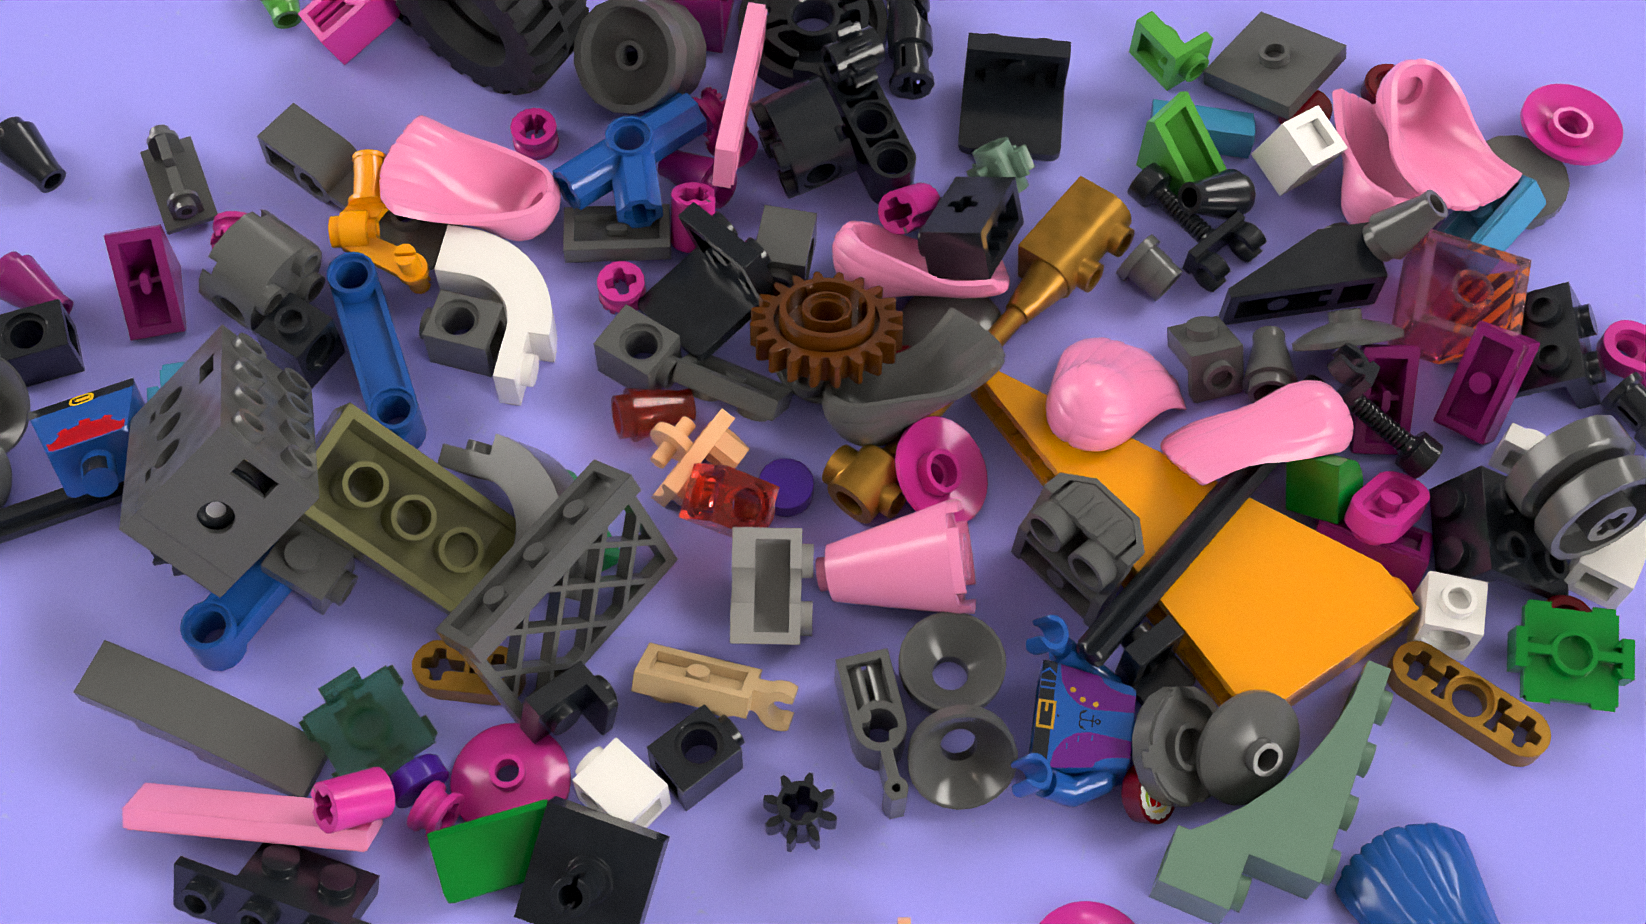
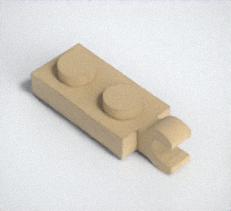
M649 643L634 670L631 691L649 695L654 700L663 703L677 702L698 708L705 704L717 716H735L746 719L749 711L752 710L766 727L776 731H787L792 722L794 712L779 709L774 702L793 705L798 692V686L785 680L769 681L761 679L762 669Z

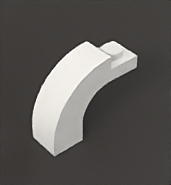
M448 225L434 268L440 290L503 304L507 326L494 369L493 379L500 403L521 406L526 386L534 387L536 383L539 360L555 363L557 331L547 285L536 265L526 254L510 242L482 230Z
M1512 422L1495 448L1488 465L1509 475L1515 463L1531 447L1547 436L1537 430L1524 428ZM1646 519L1616 542L1594 553L1571 559L1568 566V576L1564 579L1568 584V589L1607 609L1615 610L1634 589L1646 560Z

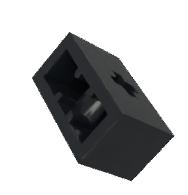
M955 177L918 233L919 253L926 259L929 274L937 278L991 279L1024 223L1016 178Z

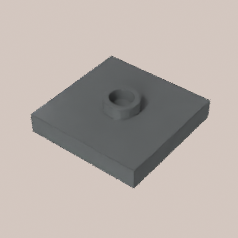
M1261 11L1203 71L1204 84L1290 120L1346 59L1347 45Z

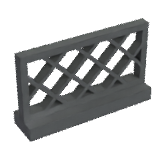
M595 459L435 629L446 645L457 650L509 715L519 724L524 702L521 704L517 699L521 674L538 673L536 688L532 692L534 693L579 661H582L585 665L678 560L636 497L641 489L632 475ZM625 510L622 536L607 537L608 526ZM637 546H649L655 556L640 573H633ZM620 547L616 575L601 576L605 548ZM588 550L584 577L568 579L569 570L572 565ZM614 587L612 604L603 614L595 615L599 588ZM582 590L578 617L562 618L566 591ZM549 593L546 620L529 621L530 611ZM576 629L573 648L564 657H557L560 631ZM544 633L540 659L523 661L527 634ZM507 636H510L506 663L490 665L486 659Z

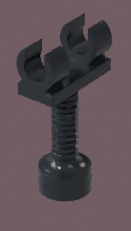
M1156 162L1151 163L1135 177L1127 193L1144 208L1151 204L1158 205L1165 214L1169 215L1171 219L1173 218L1176 224L1180 225L1185 232H1188L1196 242H1199L1188 251L1182 269L1189 275L1192 273L1197 283L1205 290L1214 292L1227 281L1224 277L1231 272L1226 261L1217 252L1228 244L1231 251L1240 260L1250 262L1262 252L1260 247L1267 242L1266 238L1257 226L1245 222V216L1239 211L1217 229L1212 228L1206 221L1204 222V219L1200 218L1197 213L1187 214L1183 212L1178 204V196L1170 191L1169 188L1172 177Z
M1345 343L1332 354L1334 359L1327 364L1331 375L1337 381L1344 384L1336 392L1340 394L1352 414L1354 413L1360 421L1367 424L1366 426L1375 431L1377 435L1384 438L1385 442H1388L1390 446L1392 445L1396 449L1398 456L1395 464L1407 475L1415 479L1419 478L1440 457L1443 445L1425 431L1417 435L1409 434L1407 430L1405 431V428L1401 427L1392 417H1388L1387 413H1384L1380 407L1363 395L1373 386L1380 366L1373 360L1369 362L1366 355L1357 346ZM1308 375L1306 378L1303 379L1322 381L1326 383L1321 378L1315 375Z

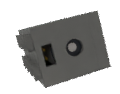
M221 325L131 418L119 526L120 531L219 598L319 499L313 399L309 383L295 370L288 367L282 370L268 360L264 349L252 337L244 333H240L237 336L224 325Z

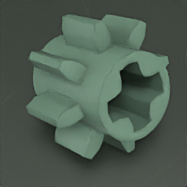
M1003 137L979 147L972 153L976 163L972 164V169L966 171L968 177H1015L1018 193L1029 186L1025 176L1030 174L1029 170L1033 169L1035 165L1025 144L1016 147V145H1011L1008 137Z

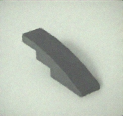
M106 640L102 643L74 690V694L81 701L130 720L143 732L193 751L199 760L288 796L308 797L333 750L331 745L261 709L162 663Z

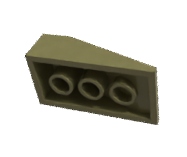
M351 402L335 408L315 436L319 499L298 520L353 552L354 558L449 615L513 547L516 534V520L512 515Z

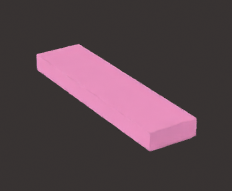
M748 2L715 147L713 186L731 188V185H734L750 112V103H752L765 42L768 9H765L766 5Z
M144 783L122 808L123 828H127V830L358 852L368 850L383 825V819L326 834L320 829L312 813L314 810L313 798L156 783Z

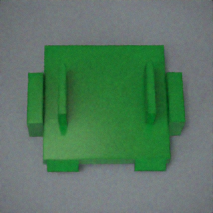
M1528 599L1527 603L1522 607L1521 626L1516 625L1508 632L1507 672H1520V698H1523L1525 701L1550 704V701L1584 705L1593 710L1615 712L1619 704V686H1625L1635 680V640L1623 638L1619 641V616L1616 615V610L1593 607L1591 612L1552 608V602Z

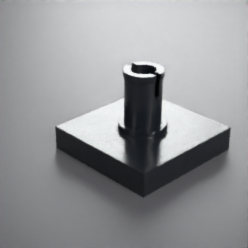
M554 796L546 805L514 917L532 924H644L670 836Z

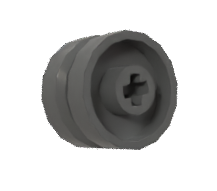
M608 0L596 5L581 21L574 40V66L581 86L595 103L615 113H642L654 109L678 93L683 95L687 92L690 95L698 87L706 68V42L697 20L685 6L674 0Z
M1593 415L1576 420L1552 432L1531 447L1515 463L1507 476L1505 491L1524 516L1529 519H1535L1534 532L1551 555L1558 560L1576 559L1594 553L1616 542L1646 519V458L1643 455H1634L1636 443L1612 415Z

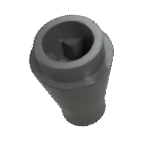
M1427 190L1420 196L1374 213L1370 216L1369 223L1363 227L1362 233L1365 243L1370 251L1381 261L1388 262L1393 258L1401 260L1438 222L1448 216L1447 206L1435 191Z
M1275 326L1261 327L1252 336L1253 344L1242 383L1243 390L1248 395L1251 403L1260 400L1287 384L1298 382L1286 346L1285 333L1282 329Z

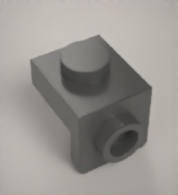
M1218 316L1194 317L1188 320L1187 323L1167 327L1168 347L1188 371V392L1193 402L1199 403L1243 391V344Z
M299 520L279 538L261 564L263 573L311 600L313 610L322 615L325 614L332 602L338 606L342 605L353 590L358 576L353 574L355 569L354 553Z

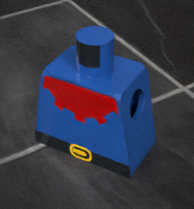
M134 378L28 413V418L68 497L76 498L85 494L95 497L108 496L117 489L120 482L124 481L130 421L145 405Z

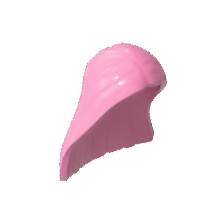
M1422 58L1404 60L1396 64L1382 79L1376 94L1375 113L1380 124L1387 132L1391 157L1397 171L1408 188L1416 196H1420L1427 190H1433L1443 199L1447 209L1473 211L1479 206L1483 207L1501 198L1519 181L1522 173L1501 160L1488 146L1473 118L1460 86L1442 66Z
M1343 88L1334 90L1332 96L1335 128L1348 147L1341 154L1343 165L1341 209L1350 225L1369 222L1372 214L1417 196L1408 188L1397 171L1391 157L1387 132L1380 124L1375 113V104H1371L1356 94H1350Z
M423 115L416 117L403 130V134L396 139V143L391 145L389 153L381 165L379 175L381 178L379 180L381 201L395 215L433 223L474 226L512 241L530 240L544 233L554 221L561 203L558 182L549 170L537 161L498 144L454 130Z
M863 221L847 222L836 233L832 244V258L836 274L838 272L843 273L844 280L850 282L863 277L865 290L875 286L883 287L882 298L904 296L960 299L986 298L1004 293L1009 289L1010 285L1009 275L1003 260H1001L991 279L937 278L928 273L926 259L919 253L917 239L904 234L890 233L883 226Z
M1104 337L1086 338L1068 346L1064 350L1056 367L1046 399L1047 422L1052 432L1060 440L1068 442L1073 448L1095 452L1121 445L1148 422L1168 409L1186 410L1178 381L1169 374L1159 361L1155 360L1150 353L1142 348Z
M1303 380L1287 384L1247 406L1187 424L1167 435L1162 440L1160 447L1163 454L1174 465L1178 466L1181 471L1196 480L1198 484L1206 485L1229 473L1252 465L1309 459L1342 452L1347 449L1352 440L1354 427L1347 405L1331 385L1322 381Z

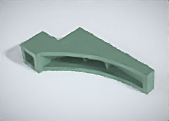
M1370 660L1367 661L1355 679L1340 716L1329 734L1313 753L1279 784L1246 806L1210 823L1193 829L1178 825L1167 845L1149 897L1209 923L1220 924L1230 909L1238 913L1240 912L1251 885V877L1306 900L1320 883L1329 886L1341 858V851L1332 848L1338 829L1348 830L1359 803V797L1350 794L1356 775L1361 778L1366 776L1375 755L1377 745L1368 742L1373 723L1379 726L1383 724L1392 703L1393 693L1385 690L1391 669Z

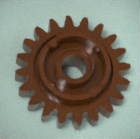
M814 272L812 279L804 281L801 277L795 275L792 276L791 288L775 283L773 284V295H759V307H752L750 345L756 347V359L758 361L769 360V372L776 373L787 369L788 382L792 383L803 376L809 378V386L815 388L820 383V380L830 381L834 388H839L841 379L849 377L854 383L859 385L862 384L863 371L880 376L882 374V363H895L896 351L902 350L903 312L896 310V299L894 297L882 298L883 287L875 286L865 290L863 277L850 282L844 280V275L841 272L835 274L833 278H825L820 272Z

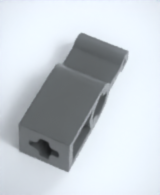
M292 103L257 136L266 163L318 200L325 203L332 201L344 210L348 205V198L354 192V162H352V155L357 150L341 135L295 103Z
M888 649L835 659L834 682L852 752L862 766L879 771L884 791L882 810L889 819L902 817L906 808L908 784L904 778L899 776L896 763L901 759L904 751L907 721ZM866 666V670H862L861 667ZM882 729L889 733L888 741L875 742L870 740V730Z

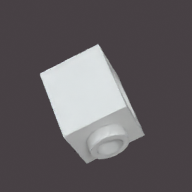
M1318 105L1281 124L1251 155L1276 192L1281 196L1315 178L1348 147Z
M1429 571L1413 594L1414 603L1419 607V610L1408 624L1407 642L1422 641L1428 643L1454 660L1464 662L1484 636L1488 582Z
M617 737L604 749L601 746L592 749L580 761L575 771L577 776L572 779L577 797L586 807L645 828L671 804L668 784Z

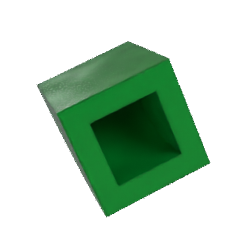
M1334 454L1286 462L1285 509L1338 524L1344 518L1353 495L1363 487V474L1359 463Z

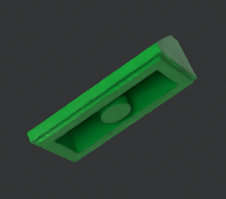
M548 799L427 834L443 894L448 903H457L524 883Z

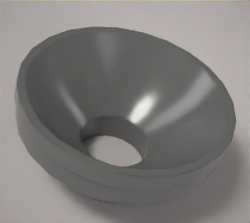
M940 612L922 619L908 631L900 648L898 658L899 674L903 687L912 701L932 714L953 705L967 704L984 708L994 699L1003 684L1006 671V654L999 637L982 620L965 613ZM944 662L956 663L966 671L967 681L959 689H943L933 679L932 673L934 669Z
M967 704L953 705L934 712L917 726L908 746V771L915 788L931 803L949 809H972L985 805L997 798L1009 786L1017 769L1011 767V762L1018 759V751L1013 735L1003 720L996 714L979 706ZM955 729H966L975 736L974 743L969 749L960 753H951L941 747V740L948 732Z

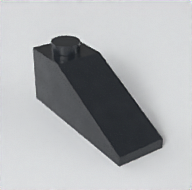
M1340 222L1316 230L1230 287L1218 317L1225 325L1375 304L1388 274L1383 261L1370 251L1363 238V227L1369 222L1352 225Z

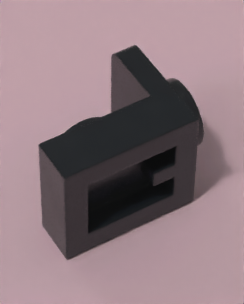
M579 661L524 699L520 728L536 744L551 732L554 735L566 732L583 714L601 735H604L613 729L618 709L616 693L601 675L594 676L582 661Z

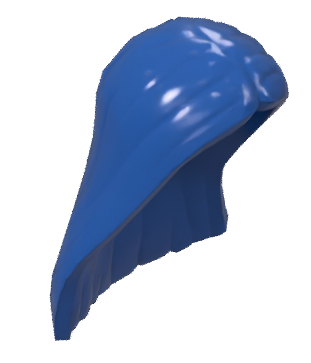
M1426 823L1425 825L1410 824L1406 825L1405 828L1397 826L1384 831L1383 835H1378L1372 839L1371 843L1363 845L1360 854H1354L1351 857L1350 865L1344 866L1341 871V877L1335 887V892L1359 924H1500L1464 834L1438 823Z

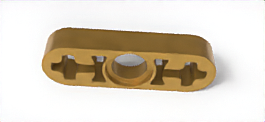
M1422 641L1407 642L1397 649L1387 664V668L1391 669L1387 682L1397 695L1505 764L1515 767L1530 765L1548 748L1551 741V731L1547 721L1540 713L1432 645ZM1414 661L1424 666L1422 676L1417 681L1406 675L1409 671V666ZM1445 677L1450 681L1437 697L1432 692L1438 686L1440 680ZM1466 690L1475 694L1482 704L1481 715L1468 717L1458 712L1452 702L1453 692ZM1497 710L1503 715L1496 721L1493 729L1489 730L1485 725ZM1518 726L1528 732L1525 737L1526 743L1522 747L1516 746L1511 741L1514 736L1513 731Z

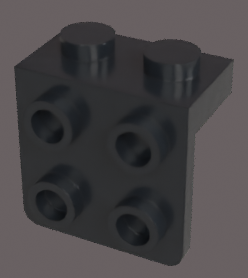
M969 33L958 136L959 150L966 154H972L976 149L991 141L1008 137L1011 145L1019 147L1025 144L1032 160L1054 161L1058 159L1061 150L1064 90L1071 57V42L1049 38L1036 39L1002 36L996 33Z
M693 202L678 217L696 248L639 299L638 308L645 316L680 335L681 348L697 358L698 361L708 359L751 320L752 307H759V295H773V284H775V281L767 268L771 259L756 240L749 237L743 241L738 237V233L733 225L720 212L716 211L713 215H710Z
M1569 281L1523 293L1517 333L1540 342V346L1515 398L1566 387L1578 409L1599 405L1601 401L1598 384L1606 382V374L1599 351H1591L1589 337L1598 334L1591 305L1589 303L1580 304Z
M1479 466L1429 489L1436 572L1488 583L1499 579L1547 599L1556 595H1568V584L1564 581L1569 572L1567 560H1558L1551 555L1534 532L1535 519H1529L1524 516L1505 491L1507 476L1484 466Z

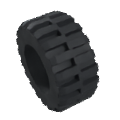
M587 0L396 1L401 14L407 16L410 20V27L419 37L422 36L430 44L429 48L438 57L442 56L450 62V67L461 75L467 74L474 83L482 87L491 86L494 92L501 94L512 93L513 95H522L539 90L574 52V40L581 21L589 13V8L586 7Z

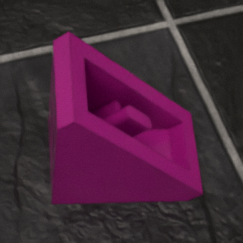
M161 224L106 233L104 240L130 340L186 331L181 265Z
M1361 345L1360 350L1366 355L1368 361L1371 362L1373 360L1380 366L1373 386L1363 395L1367 396V399L1369 398L1371 402H1374L1384 413L1388 414V417H1392L1410 434L1421 348L1408 345ZM1350 412L1354 427L1352 440L1349 444L1352 453L1398 455V452L1392 445L1390 446L1388 442L1383 440L1384 438L1377 435L1375 431L1366 426L1367 424H1364L1354 413Z

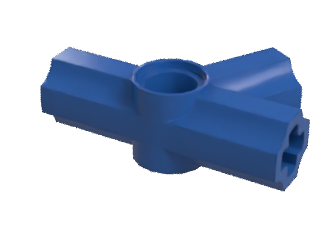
M687 92L683 95L678 93L641 117L622 116L612 121L605 131V139L553 170V177L559 184L564 200L574 210L576 208L584 209L613 190L617 221L630 225L632 229L649 227L656 219L663 217L656 163L707 132V121L700 111L698 103Z

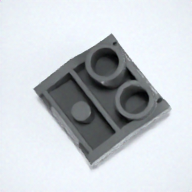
M1060 472L1043 486L1035 504L1019 525L1011 553L1017 559L1021 558L1084 619L1083 623L1090 627L1115 599L1121 583L1133 565L1144 555L1145 550L1140 518L1097 478Z

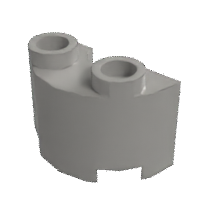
M732 527L731 644L800 645V636H812L813 601H801L802 578H813L814 544H802V528Z

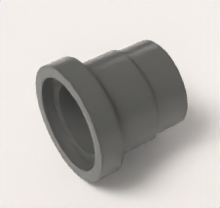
M1151 234L1125 259L1116 271V274L1123 281L1129 278L1142 291H1145L1157 301L1178 280L1183 271L1158 247L1160 241Z

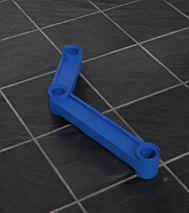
M343 253L329 264L326 271L327 281L365 402L366 414L418 449L426 438L427 429L375 265L371 258L363 253ZM361 284H363L362 286H360V287H358V288L350 289L351 287H353V286H355V285H361ZM407 417L401 423L393 425L388 424V422H390L394 418ZM276 542L221 598L211 592L203 602L194 604L188 609L181 619L180 632L182 639L204 668L212 671H224L237 665L247 651L248 642L292 591V589L263 573L261 570L262 562ZM225 629V632L217 641L203 643L206 636L212 631Z

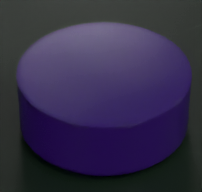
M782 458L770 462L763 468L758 478V496L761 504L767 511L777 516L791 517L802 513L811 504L814 495V479L806 465L794 459Z
M424 754L416 757L391 775L390 780L394 788L395 805L398 808L413 806L421 792L433 781L439 780L445 784L450 774L437 754Z

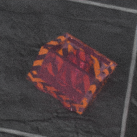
M1431 229L1403 259L1392 325L1403 328L1404 337L1389 340L1388 345L1419 346L1421 348L1420 359L1436 364L1460 362L1473 332L1481 320L1521 334L1532 260Z

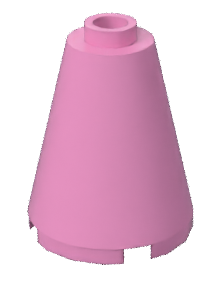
M960 499L946 500L827 544L825 547V557L816 558V576L820 591H829L833 602L936 613L975 614L976 599L965 600V594H967L966 585L976 584L967 520L956 522L954 516L955 512L964 508Z

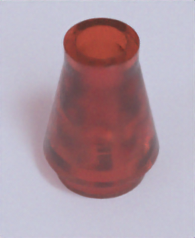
M625 388L623 394L614 395L611 398L612 418L619 439L631 438L633 442H638L650 437V431L659 422L676 426L683 416L692 421L696 419L695 401L689 388L682 390Z

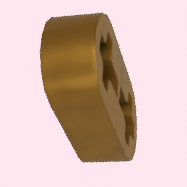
M443 640L430 641L415 653L412 660V672L420 690L427 696L440 700L501 705L480 677L475 674L476 672L457 650L446 645ZM498 646L486 660L490 665L506 663L508 648ZM440 659H447L451 669L455 671H445L442 674L441 680H433L430 670L427 668H435L438 666ZM521 674L518 697L522 694L526 685V674Z

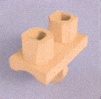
M721 408L694 442L688 438L696 427L691 419L683 416L675 427L665 422L657 423L650 431L651 439L658 447L650 458L651 462L661 469L667 465L671 458L679 462L651 498L663 507L673 500L681 507L698 516L720 489L696 470L704 458L728 476L749 451L746 444L734 432L728 429L735 418Z

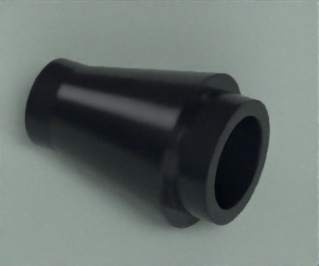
M17 116L7 118L0 123V162L33 183L43 193L51 192L60 186L66 177V172L56 161L33 122L24 121L21 117Z
M1226 169L1195 182L1184 183L1178 191V204L1181 210L1187 214L1197 213L1228 220L1238 211L1244 215L1251 210L1255 202V187L1251 179L1240 171Z

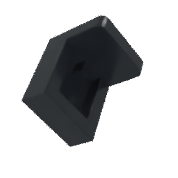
M1170 615L1153 627L1148 622L1139 625L1121 643L1124 651L1115 674L1122 678L1123 684L1129 685L1136 690V700L1141 706H1143L1151 694L1162 687H1193L1196 682L1195 676L1175 655L1185 632Z

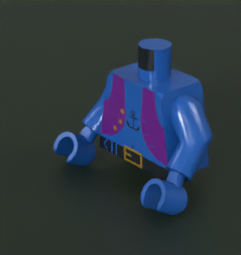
M1052 614L1033 620V625L1042 630L1044 637L1035 636L1028 638L1025 644L1026 650L1030 654L1042 655L1049 653L1051 661L1043 660L1037 680L1029 753L1011 762L1012 768L1020 769L1026 776L1025 780L1012 785V792L1018 798H1024L1036 793L1041 798L1075 808L1108 794L1115 786L1122 785L1129 768L1130 756H1133L1132 734L1136 720H1134L1136 690L1129 685L1123 684L1122 678L1104 664L1094 667L1081 658L1076 651L1077 643L1068 637L1069 632L1066 623L1059 616Z

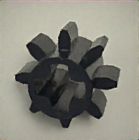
M850 20L828 29L832 42L821 47V56L830 77L837 83L845 80L848 87L854 85L856 88L878 79L874 67L885 61V50L875 29L871 26L861 29L858 21L852 23Z
M810 772L806 775L804 781L791 782L785 775L781 776V791L778 797L764 795L763 808L768 812L777 814L765 823L767 835H775L781 832L786 838L788 852H792L796 843L809 842L815 850L819 849V832L821 828L828 830L836 829L837 816L832 812L823 810L834 802L835 792L833 789H826L820 792L814 786L813 773ZM799 804L809 806V812L804 813L801 821L791 818V812H796Z

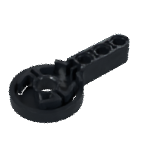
M743 0L738 15L739 40L748 2L766 5L765 9H768L767 13H770L767 15L765 42L757 76L780 90L817 75V78L820 77L841 116L844 124L841 126L844 140L850 139L857 162V173L870 198L879 205L882 197L889 191L914 184L916 154L877 79L858 88L854 85L848 87L845 80L837 83L828 74L821 56V47L832 42L828 29L849 20L852 23L858 21L861 29L867 26L873 27L879 35L885 50L888 19L883 0ZM815 18L823 20L829 25L819 31H807L800 28L797 23L805 19Z

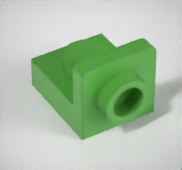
M1151 11L1136 20L1129 53L1168 91L1183 81L1191 82L1197 79L1209 64L1208 56L1214 38L1205 31L1184 43L1173 27L1166 25Z

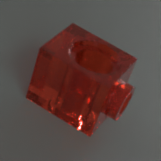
M694 463L679 518L732 537V527L768 528L775 515V502L780 487L727 465Z

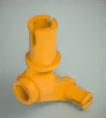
M373 149L359 150L352 155V162H354L353 195L348 198V205L339 213V216L329 217L328 232L332 248H342L344 252L363 253L371 258L375 267L398 277L402 283L409 286L412 292L416 294L425 293L431 287V283H429L431 281L429 277L430 269L426 259L419 253H416L415 248L410 244L396 246L380 239L379 221L389 210L381 201L379 183L381 179L379 177L381 165L386 154Z

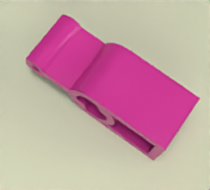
M313 0L298 15L320 42L346 65L391 26L401 12L396 5L397 0Z

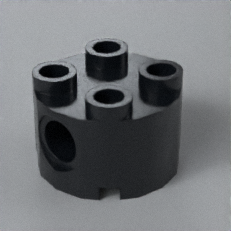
M817 75L750 103L752 113L760 129L757 131L767 157L769 159L774 158L779 167L777 175L788 199L857 171V162L850 139L844 140L841 126L844 124L824 82L820 77L817 78Z

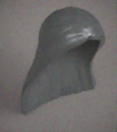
M950 307L925 338L910 348L896 353L894 364L882 363V374L880 376L863 371L862 384L858 385L848 377L841 379L839 388H834L829 381L824 388L822 398L825 418L842 438L855 445L866 446L871 444L883 446L896 439L910 425L968 395L990 380L1002 368L1005 362L1003 347L994 335H991L977 321Z

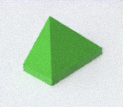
M1188 91L1178 93L1147 121L1136 166L1142 170L1154 162L1161 166L1172 177L1169 188L1177 196L1180 187L1184 183L1195 182L1227 169Z

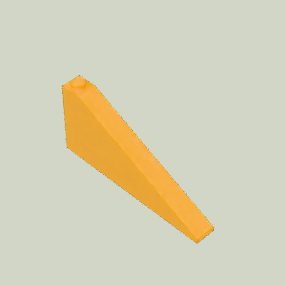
M1000 371L970 394L1042 486L1060 472L1097 478L1140 518L1145 553L1133 565L1121 583L1123 588L1128 585L1218 483L1215 480L1206 485L1198 484L1196 480L1174 465L1163 453L1133 438L1128 439L1119 446L1104 451H1084L1073 448L1068 442L1060 440L1052 432L1047 422V395ZM1249 497L1148 612L1146 617L1155 626L1170 615L1182 628L1185 634L1177 648L1176 654L1218 707L1233 696L1249 690L1270 691L1285 699L1292 707L1403 632L1419 610V607L1414 603L1412 593L1407 585L1399 578L1392 577L1381 563Z

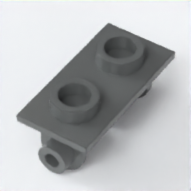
M167 125L152 127L146 140L148 149L141 151L140 154L167 234L170 235L214 220L218 213L191 136L179 139L178 134L170 130Z

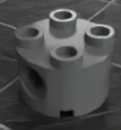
M261 210V217L252 211L243 215L230 226L213 247L208 257L217 263L213 268L212 274L202 268L199 277V293L209 303L255 334L254 330L290 292L308 303L312 302L319 295L325 284V277L318 273L321 267L322 252L316 244L269 211Z

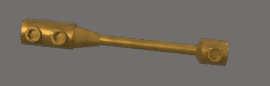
M1080 176L1018 244V277L1022 278L1006 305V311L988 330L1001 343L1002 347L1022 324L1031 321L1059 299L1068 297L1076 287L1086 293L1092 291L1103 274L1104 265L1099 263V261L1107 251L1116 257H1121L1126 252L1133 240L1134 229L1129 227L1132 222L1130 211L1116 195ZM953 402L926 417H941ZM902 434L889 442L884 448L869 444L862 446L857 451L847 444L843 445L828 460L822 474V481L828 485L827 490L832 500L851 518L868 524L880 512L891 519L904 506L906 498L900 488L895 468L896 449Z

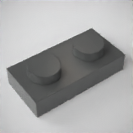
M662 204L663 217L656 219L651 226L633 229L630 225L617 221L615 206H587L582 210L564 207L563 252L565 263L671 259L670 204Z
M691 354L684 356L677 361L672 378L673 382L688 387L687 392L690 395L705 401L721 400L737 407V412L741 416L759 422L773 421L789 408L793 396V390H789L782 383L713 355L703 361H698Z

